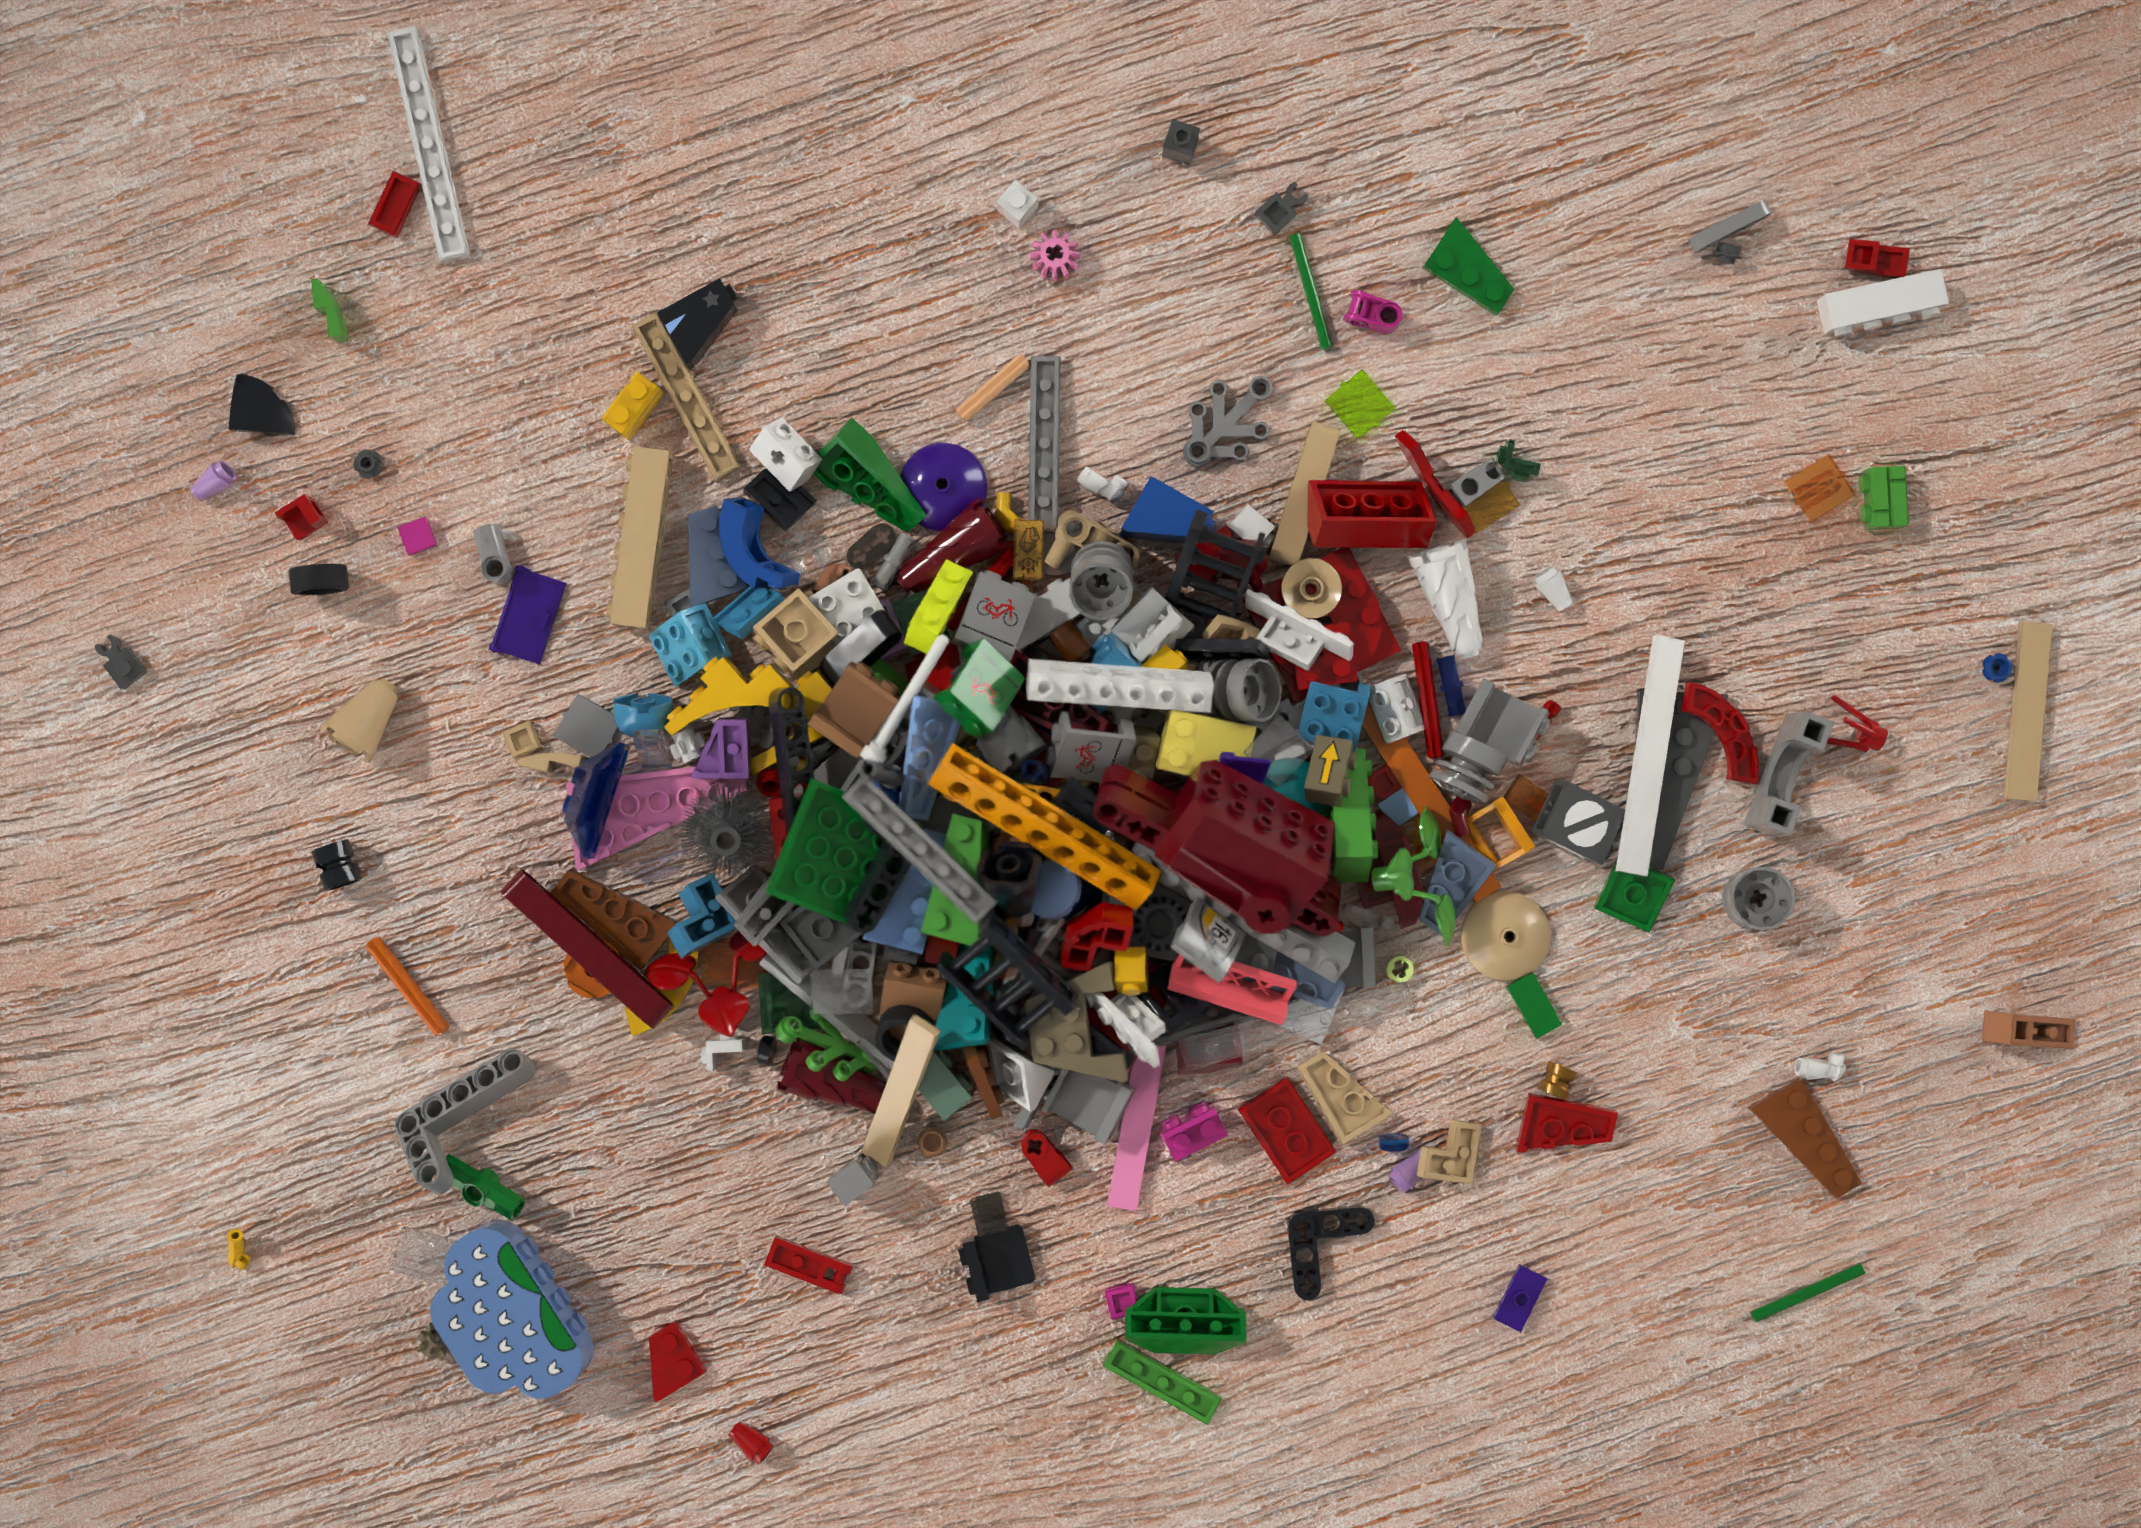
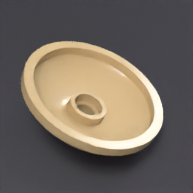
M1494 892L1474 903L1466 913L1461 927V944L1470 964L1483 975L1497 980H1516L1533 972L1545 959L1550 946V926L1543 910L1532 899L1516 892ZM1507 931H1511L1514 934V939L1511 942H1506L1504 939Z

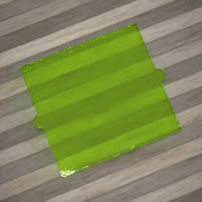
M1363 369L1347 382H1341L1340 388L1325 400L1326 404L1357 440L1373 427H1379L1380 421L1395 409L1393 404Z

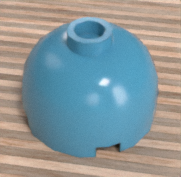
M638 693L619 696L614 699L613 715L615 723L626 736L634 737L635 742L650 743L653 741V737L660 736L667 731L664 728L669 722L666 717L674 710L671 697L655 693H648L649 698H638Z

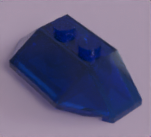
M620 742L583 761L581 767L577 766L573 773L572 783L575 786L572 795H567L562 812L566 813L564 821L584 858L595 859L631 747L629 744Z

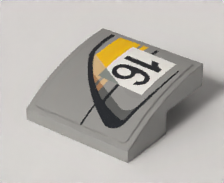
M1198 897L1190 905L1185 922L1177 929L1171 948L1219 983L1223 980L1234 961L1246 933Z

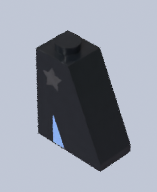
M720 278L657 312L690 370L696 367L738 311L734 304V301L738 300L737 295L730 283L724 286Z

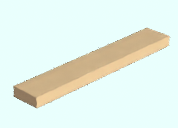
M655 312L631 325L715 482L742 469L658 313Z
M2019 622L2004 799L2037 802L2053 624Z
M916 1014L909 1020L861 1151L885 1168L893 1159L941 1031Z

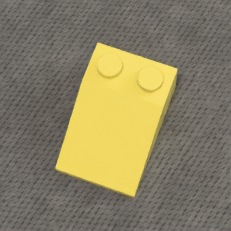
M1167 710L1155 766L1158 769L1191 776L1202 761H1220L1219 757L1222 752H1233L1235 756L1250 757L1256 727L1190 711Z

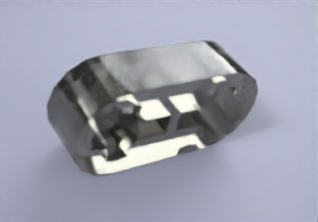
M880 523L873 526L858 539L847 552V561L854 569L859 568L861 571L867 570L892 548L897 539L893 528L888 524ZM879 530L883 533L886 531L890 532L888 535L889 542L886 545L880 542L875 547L872 546L878 539L876 533ZM870 547L872 550L865 556L867 562L863 564L859 561L855 564L853 562L856 558L854 552L856 550L864 552Z

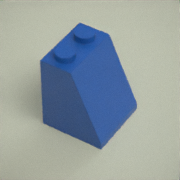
M1151 476L1124 522L1120 535L1127 539L1185 543L1196 509L1208 513L1204 525L1208 526L1210 531L1216 521L1211 519L1214 513L1213 510Z

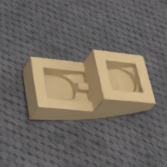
M1217 614L1204 630L1202 636L1204 639H1256L1261 630L1240 620Z
M541 753L520 758L518 765L553 773L555 762L584 768L587 757L568 753Z

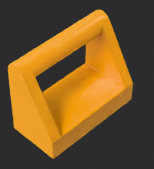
M1503 796L1495 798L1470 814L1467 818L1471 834L1468 835L1478 851L1496 863L1493 871L1536 847ZM1491 810L1494 811L1517 847L1499 860H1497L1473 823L1474 820Z

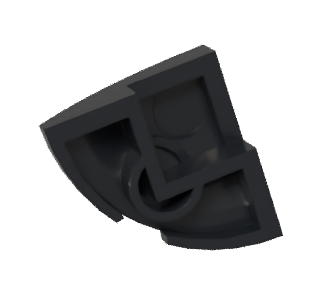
M237 374L231 399L229 430L232 432H259L266 435L295 436V425L291 410L284 399L280 400L276 393L272 391L273 387L253 376Z

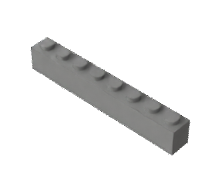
M1135 841L1130 852L1161 870L1157 880L1158 883L1191 902H1194L1199 897L1242 931L1335 984L1350 964L1356 945L1354 941L1336 931L1328 936H1318L1293 923L1287 930L1283 929L1274 934L1256 932L1247 926L1244 918L1236 915L1167 869L1163 862L1155 857V851Z

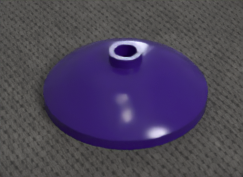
M934 443L925 446L908 459L901 471V479L926 514L925 518L918 524L929 530L941 532L960 512L968 507V503L977 497L984 503L986 501L987 478L979 460L970 451L959 445ZM944 479L948 482L945 489L937 488L936 484L939 480Z

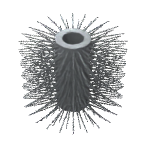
M723 779L722 793L718 796L719 790L713 801L711 796H708L705 792L706 800L704 797L702 799L706 804L702 802L703 804L699 807L700 809L689 805L700 813L692 810L696 814L688 813L694 816L685 815L692 818L686 819L691 822H683L689 824L685 825V827L690 829L681 830L690 832L683 833L689 834L688 836L680 837L695 836L685 839V841L693 840L691 842L694 843L686 847L697 845L690 848L691 850L699 847L694 851H698L696 852L697 854L701 851L700 854L703 855L697 858L695 862L700 859L699 863L707 856L708 859L705 864L707 863L714 869L713 877L720 859L718 881L723 856L725 878L727 856L730 884L731 869H733L734 873L740 862L744 869H747L746 865L748 866V864L753 867V864L757 865L753 862V860L757 861L753 856L756 858L754 854L757 856L759 854L754 850H764L760 847H766L760 844L765 843L761 841V838L766 841H772L764 838L772 836L763 835L768 834V832L763 831L772 829L764 828L771 825H762L771 822L759 823L771 819H760L770 815L766 814L757 817L761 815L760 813L753 816L764 806L762 805L758 808L754 801L749 802L747 805V800L744 801L745 798L743 797L745 795L743 793L740 795L739 790L741 786H739L733 803L735 782L730 807L728 784L726 806Z

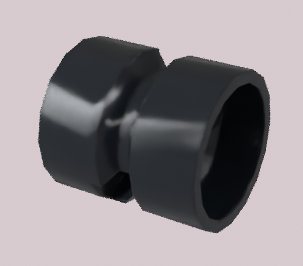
M349 839L337 841L311 851L316 868L323 870L319 877L324 891L338 889L363 879L358 864L351 861L354 852Z

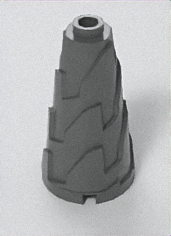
M964 664L959 665L951 672L953 676L950 679L951 685ZM1011 704L993 732L977 737V744L989 766L1007 777L1025 767L1024 763L1029 759L1031 761L1036 759L1048 746L1022 714L1019 715Z

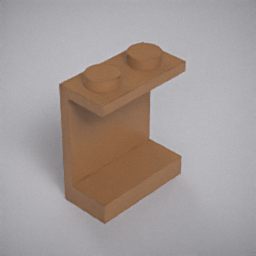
M853 661L848 664L845 672L818 711L807 723L856 759L859 758L865 745L869 744L902 696L897 693L899 688L886 679L880 681L872 675L874 671L860 661L857 664Z

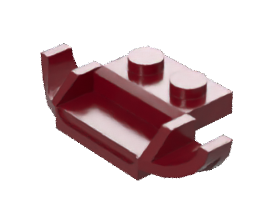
M1382 811L1375 812L1376 830L1373 831V839L1377 840L1378 857L1372 860L1368 882H1357L1356 886L1363 909L1392 901L1397 911L1400 929L1416 924L1422 907V898L1412 896L1410 900H1404L1399 894H1395L1394 890L1375 891L1372 884L1373 868L1389 866L1397 852L1403 848L1408 850L1410 857L1413 856L1407 835L1389 816ZM1412 862L1411 872L1414 890L1423 892L1415 862Z

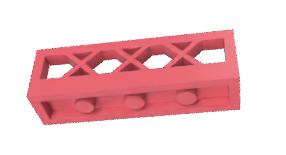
M1179 953L1177 954L1171 966L1168 990L1279 1025L1284 1023L1288 1001L1297 986L1296 980L1233 961L1223 980L1218 983L1197 966L1183 962L1185 957ZM1251 977L1254 978L1256 982L1248 983L1243 981L1241 978ZM1279 986L1285 988V991L1280 993L1271 990L1270 987Z

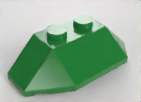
M1155 1287L1136 1303L1125 1309V1340L1153 1353L1214 1355L1246 1344V1312L1238 1308L1216 1289Z

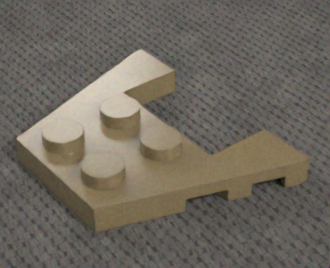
M1112 962L1102 964L1067 981L1079 994L1073 1011L1065 1016L1059 1009L1054 1008L1029 1029L1034 1063L1120 1082L1128 1080L1125 1052L1093 1055L1085 993L1116 989ZM1042 993L1025 1002L1026 1013L1029 1014L1047 999L1046 996Z

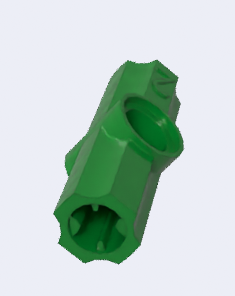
M451 1154L446 1156L453 1174L452 1186L461 1191L462 1198L466 1203L473 1207H479L484 1204L511 1221H514L519 1216L526 1199L503 1186L500 1178L493 1170L483 1168L478 1171Z

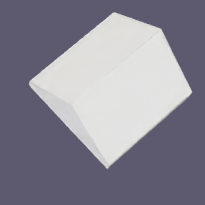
M991 1036L988 1049L991 1068L997 1082L994 1086L999 1085L1002 1093L1032 1112L1036 1109L1055 1071L1046 1065L1034 1063L1033 1057L1024 1050L1022 1051L1019 1047Z

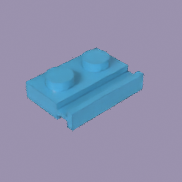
M750 586L713 617V620L717 627H723L725 631L743 640L753 631V626L783 602L784 598L781 593L769 587L753 588Z

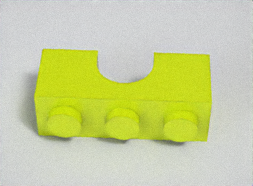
M947 559L945 560L910 621L904 640L905 644L928 654L937 637L943 635L951 614H954L962 602L973 575L972 571Z

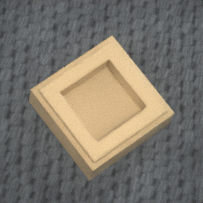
M531 720L502 731L513 759H518L543 748Z

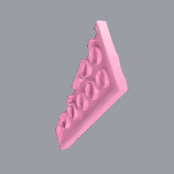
M696 767L566 782L576 871H580L689 819L690 817L685 815L694 816L688 813L696 814L692 810L700 813L695 808L689 806L692 805L700 809L693 804L700 805L694 799L699 803L701 802L695 796L700 799L702 795L706 800L705 792L709 793L710 791L712 794L714 788L716 792L713 798L720 790L719 796L723 790V779H692V773ZM724 779L726 801L728 784L730 800L732 798L734 782V797L737 795L739 786H741L740 794L743 793V789L748 791L747 779Z

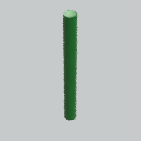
M1293 234L1289 236L1321 349L1326 350L1332 348L1333 344L1301 234Z
M1858 1263L1750 1311V1314L1755 1323L1864 1275V1269Z

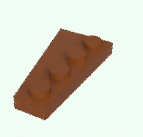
M1796 1079L1748 1107L1833 1197L1838 1198L1862 1184L1802 1079Z

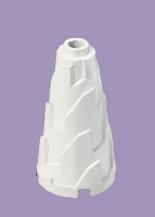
M1466 539L1452 541L1453 546L1450 547L1444 543L1413 554V556L1409 557L1411 567L1414 568L1424 594L1445 632L1451 650H1455L1456 655H1461L1462 659H1466L1479 654L1478 649L1482 647L1483 638L1478 621V608L1474 593L1475 585L1468 557L1469 547Z

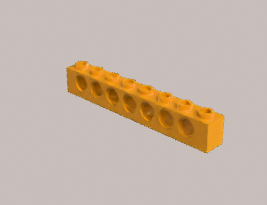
M953 743L927 783L1022 842L1029 843L1035 850L1134 910H1137L1152 893L1161 873L1160 869Z

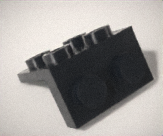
M1015 1224L963 1238V1248L958 1249L962 1266L968 1265L971 1277L966 1278L970 1296L976 1295L977 1303L989 1300L992 1293L1034 1282L1035 1273L1021 1225Z

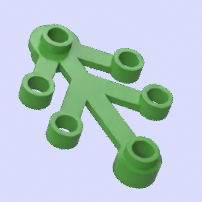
M813 1008L810 1010L811 1018L819 1023L827 1035L802 1026L801 1021L794 1016L784 1017L775 1027L776 1036L784 1043L791 1044L797 1038L828 1048L822 1052L818 1050L813 1051L807 1057L806 1064L812 1071H820L827 1063L844 1054L854 1059L849 1062L841 1060L833 1068V1075L840 1081H846L858 1070L872 1072L881 1067L877 1061L854 1042H852L853 1044L847 1043L838 1029Z

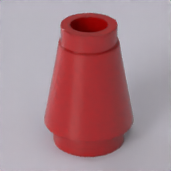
M740 1421L728 1435L750 1462H756L758 1465L764 1461L774 1447L769 1442V1437Z

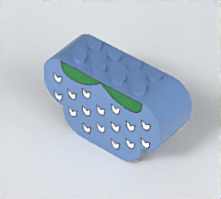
M506 1220L488 1221L456 1241L450 1247L444 1262L445 1275L449 1283L443 1286L432 1300L430 1308L431 1321L470 1383L477 1389L486 1393H501L516 1385L521 1392L532 1398H550L569 1387L586 1370L592 1360L593 1342L586 1330L588 1325L581 1313H575L571 1307V1298L568 1292L563 1287L559 1288L553 1279L555 1277L554 1271L547 1262L543 1263L537 1254L539 1250L531 1237L526 1238L517 1225Z

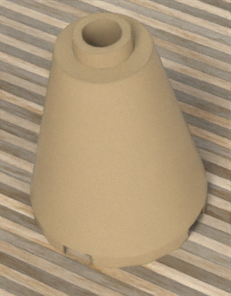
M383 678L379 682L373 679L328 718L318 730L321 733L328 730L330 732L327 737L329 740L355 757L358 754L365 755L363 761L370 763L399 697L395 693L397 688Z

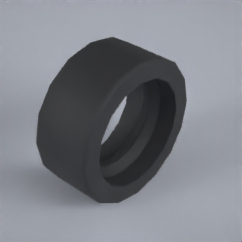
M312 564L294 567L289 570L290 591L294 595H324L344 592L349 589L347 566L343 564Z
M896 1005L888 1008L881 1015L875 1034L876 1046L881 1054L895 1061L901 1045L900 1041H897L889 1034L888 1028L895 1025L908 1026L909 1020L915 1014L934 1026L928 1014L910 1005Z

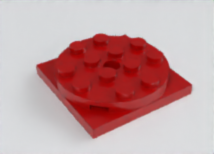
M1342 547L1320 558V560L1329 563L1337 571L1341 580L1342 593L1336 607L1325 616L1330 619L1331 624L1349 622L1356 671L1360 672L1400 652L1401 648L1381 611L1377 597L1368 585L1349 547ZM1284 577L1262 587L1259 591L1266 594L1273 602L1281 606H1287L1281 592ZM1308 584L1305 587V591L1309 595H1314L1316 588L1314 585ZM1245 596L1242 597V601H1243L1244 605H1245ZM1247 609L1255 627L1262 630L1268 619ZM1270 652L1271 659L1274 658L1287 682L1285 687L1293 703L1296 704L1306 699L1308 689L1297 690L1293 663Z

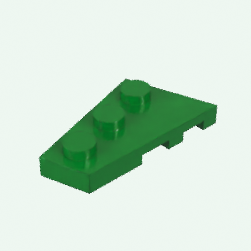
M1457 217L1423 266L1424 270L1495 316L1499 314L1514 291L1511 284Z

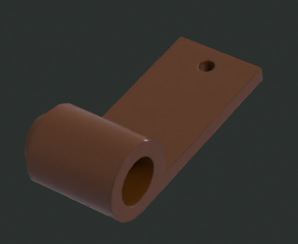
M1069 619L1054 630L1038 648L1055 661L1084 663L1092 656L1089 651L1093 646L1075 623Z

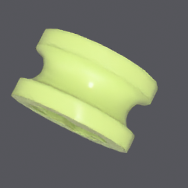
M1396 955L1387 961L1385 970L1390 979L1402 983L1411 978L1414 967L1410 959L1405 956ZM1399 960L1400 964L1404 962L1407 964V968L1404 969L1405 975L1399 977V974L1394 976L1392 970L1395 968L1394 963Z

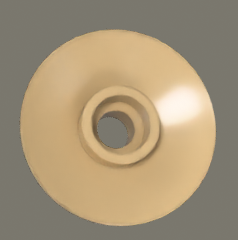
M1308 558L1296 562L1287 570L1282 580L1281 592L1287 606L1293 608L1298 615L1304 618L1314 619L1327 615L1336 607L1341 597L1342 584L1337 571L1329 563L1320 559ZM1306 585H1314L1316 593L1314 595L1307 594L1305 591Z

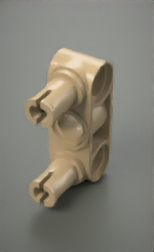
M1069 510L1062 513L1059 517L1058 527L1054 535L1056 539L1044 559L1046 564L1059 570L1071 547L1075 548L1077 545L1082 548L1086 544L1095 541H1109L1122 548H1130L1129 556L1133 567L1138 564L1140 553L1129 539L1118 534L1110 527L1099 521L1092 520L1077 511ZM1079 520L1080 526L1077 531L1071 533L1066 531L1067 524L1070 521Z

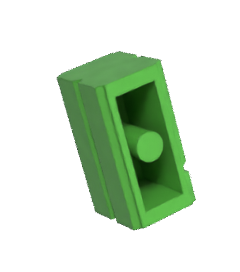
M1906 466L1871 467L1864 470L1863 475L1859 477L1858 486L1860 493H1864V505L1860 508V519L1862 523L1866 524V530L1900 529L1909 526Z

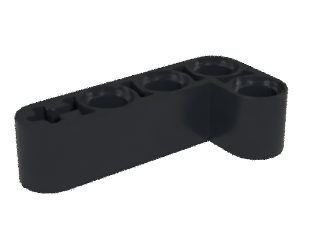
M864 819L865 828L871 834L884 840L866 871L865 876L862 878L857 890L854 892L851 901H849L845 908L844 919L846 924L857 932L869 933L877 926L911 863ZM895 857L897 861L896 867L891 871H887V860ZM880 883L881 893L877 897L872 898L870 895L871 888L875 884ZM864 901L871 903L873 905L872 908L863 904ZM859 913L865 916L863 921L856 919Z

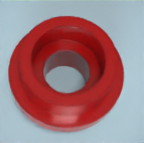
M765 769L758 773L756 785L763 795L772 797L781 793L777 769Z

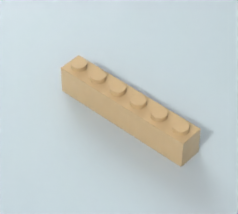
M634 446L633 454L629 453L627 457L626 469L630 471L629 483L624 484L622 499L626 501L625 512L620 513L618 528L622 530L621 542H616L614 557L618 559L617 571L612 572L610 587L614 589L613 601H608L606 616L610 618V624L614 626L650 630L674 457L667 450Z

